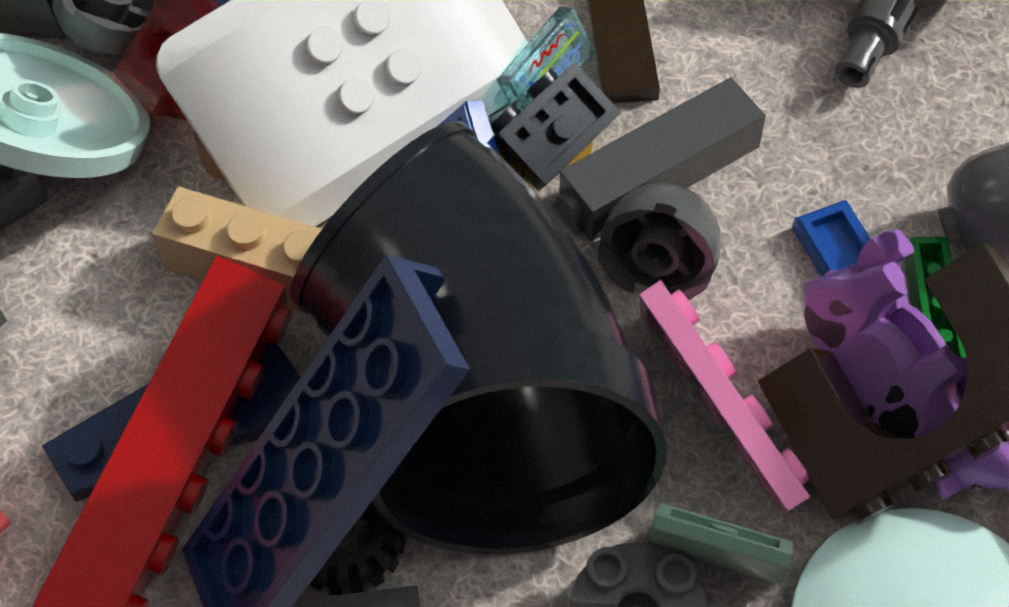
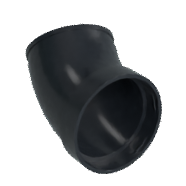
M462 121L441 124L417 137L374 171L334 213L302 258L290 287V297L293 303L302 312L310 314L317 321L320 330L329 337L386 254L437 267L445 278L444 284L436 293L432 302L468 364L470 371L372 502L379 514L401 533L424 544L456 552L472 554L530 552L563 545L594 534L612 525L634 510L647 498L662 476L667 456L666 441L650 375L639 359L629 351L610 301L589 263L564 226L533 188L494 149L483 145L478 140L476 133Z

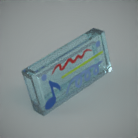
M559 7L496 79L510 105L514 103L522 111L533 101L526 91L550 68L560 76L574 62L581 68L595 50L575 9Z

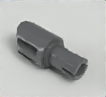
M861 0L848 23L847 32L851 40L850 44L835 67V74H840L838 79L842 83L852 88H862L869 83L879 59L882 56L893 54L899 48L919 10L915 6L914 0Z

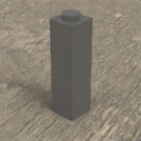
M730 77L561 169L559 197L556 198L558 210L564 221L571 228L579 226L592 242L600 237L610 210L619 199L631 190L656 182L677 184L688 188L759 148L766 115L735 80Z

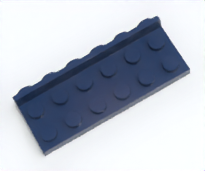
M387 254L377 266L182 550L203 607H293L470 371L468 364L432 302V299L445 282V278L439 268Z

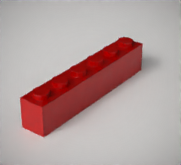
M216 255L32 607H148L149 599L142 597L153 573L163 575L169 567L179 544V538L172 535L183 513L193 515L200 505L209 483V479L202 475L212 455L215 454L222 457L229 447L237 428V421L231 419L241 397L250 400L254 396L265 371V365L259 363L268 343L271 342L278 345L288 328L292 317V310L286 308V285Z

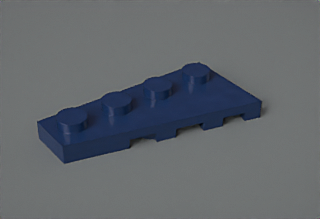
M271 342L268 343L259 363L265 365L262 380L250 400L241 397L231 419L237 421V428L230 445L247 439L249 443L258 440L301 378L279 345ZM148 384L41 445L75 502L90 497Z

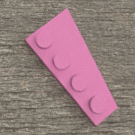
M660 280L640 293L641 318L651 331L661 327L665 333L661 336V339L668 350V355L682 374L684 373L688 378L692 375L700 384L696 390L703 404L722 429L725 430L729 427L736 437L732 440L734 447L784 515L807 500L810 495L803 485L810 482L811 479L804 466L789 448L781 453L778 451L766 433L767 430L773 427L769 416L752 394L745 399L740 396L729 380L731 376L736 374L734 366L715 341L706 346L693 327L700 319L682 291L678 289L670 294Z

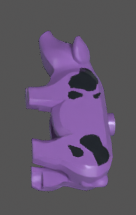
M899 229L887 230L869 240L862 247L856 264L838 271L829 270L823 276L806 282L803 288L802 312L807 329L820 350L833 352L869 416L886 431L910 439L936 430L954 414L966 390L968 364L966 357H959L950 349L948 344L946 345V342L932 322L917 308L909 304L905 283L906 276L902 272L901 263L906 257L914 253V249L907 237ZM1009 444L978 460H974L970 452L947 464L952 474L943 481L933 485L942 499H946L963 489L1000 488L1009 491Z

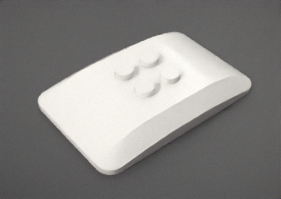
M231 0L169 37L161 45L156 56V69L160 79L242 205L314 227L333 216L348 197L383 163L411 141L437 127L465 101L483 100L487 115L489 116L524 94L530 88L529 81L536 82L539 75V68L535 63L530 74L531 64L534 60H537L536 55L502 0ZM522 76L526 78L524 84L520 82Z

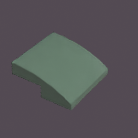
M660 503L654 514L649 536V544L669 549L673 553L684 554L688 558L777 585H782L793 556L792 541L664 503Z

